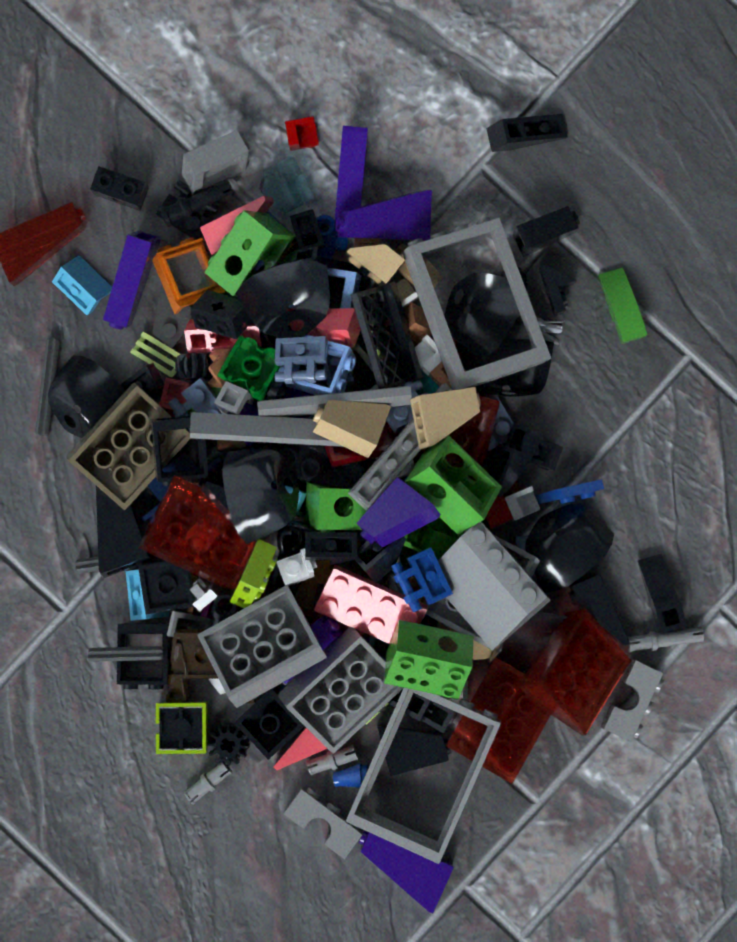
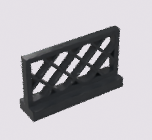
M392 282L350 294L378 389L394 388L406 382L423 378L396 283ZM361 298L366 302L365 308L363 306ZM372 310L376 312V318L372 316ZM369 324L373 327V333L370 330ZM380 334L384 337L383 343L379 340ZM377 349L381 352L380 358L378 357ZM387 358L391 361L390 367L386 364ZM384 373L388 376L387 383L385 381Z

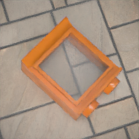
M193 237L180 242L179 246L173 248L171 245L161 247L152 259L174 314L179 313L182 308L194 304L206 290L220 294L225 293V290L204 273L210 258L202 238L194 240Z

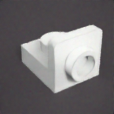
M305 548L301 549L300 553L277 561V566L285 586L314 577L313 569L317 568L315 560H305Z

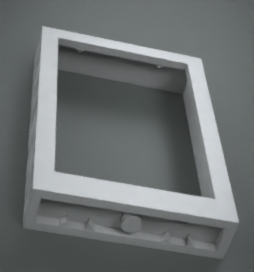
M490 217L478 220L474 226L468 227L467 224L454 228L452 233L446 234L445 231L432 235L430 240L423 242L422 238L408 243V247L402 254L453 390L472 388L543 364L551 359L500 218L491 220ZM490 232L533 349L465 372L422 253Z
M403 688L346 822L439 864L502 720L497 719L498 714L488 709H484L483 712L474 708V703L463 698L457 701L441 695ZM413 693L488 726L438 841L364 808Z

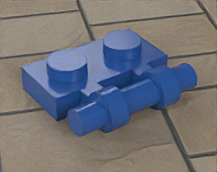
M432 548L407 558L410 565L408 570L404 571L401 562L391 566L395 573V576H393L395 582L400 584L405 595L403 599L406 604L409 603L413 613L422 609L418 599L423 596L429 606L453 594ZM415 576L420 590L414 592L409 582V577Z

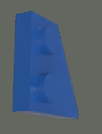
M603 480L536 495L538 505L560 500L561 504L575 501L574 496L578 495L581 496V500L595 497V491L604 489Z

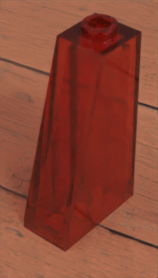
M70 202L0 233V262L10 284L16 286L85 230L83 222L86 221V217L81 207L76 208L73 202Z

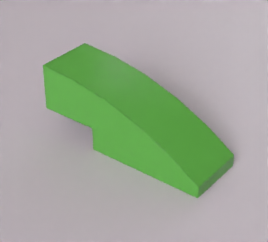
M623 267L599 274L611 319L615 323L620 343L624 344L646 337L647 331Z

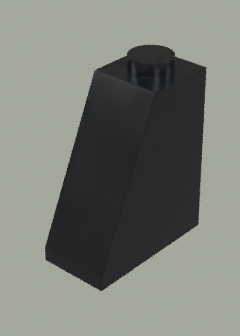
M569 206L516 226L512 236L522 257H525L576 233L579 229L580 221L576 212L570 211Z
M377 725L380 740L387 725ZM398 727L385 758L391 777L449 761L448 754H452L449 740H443L442 734Z

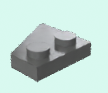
M162 284L152 334L171 349H174L185 335L184 330L189 320L193 319L190 309L193 304L182 308L179 313L174 314Z

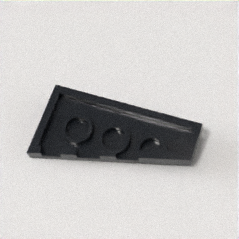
M265 442L263 449L274 450L283 455L296 480L314 484L352 489L366 469V467L355 462L332 467L326 449L320 445Z

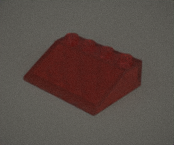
M174 476L138 548L231 591L237 587L256 542L253 541L246 544L239 536L234 525L207 498L200 487L178 476Z
M586 609L565 613L564 616L567 618L554 630L519 684V687L536 705L584 736L594 723L631 662V659Z
M496 657L471 702L475 704V709L482 712L484 709L493 711L498 714L497 719L502 720L482 767L513 784L562 695ZM463 715L446 746L473 761L488 726Z

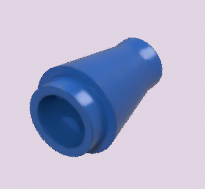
M359 763L333 772L335 787L360 788L369 766Z

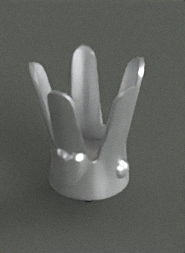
M537 318L544 339L559 345L557 338L545 332L561 333L562 326L551 323H562L565 320L545 321L542 318Z

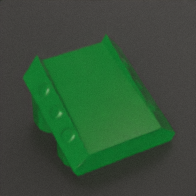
M240 335L217 376L224 381L248 390L256 400L264 401L266 400L271 383L275 380V372H278L280 368L275 363V349H264L257 344L256 340Z

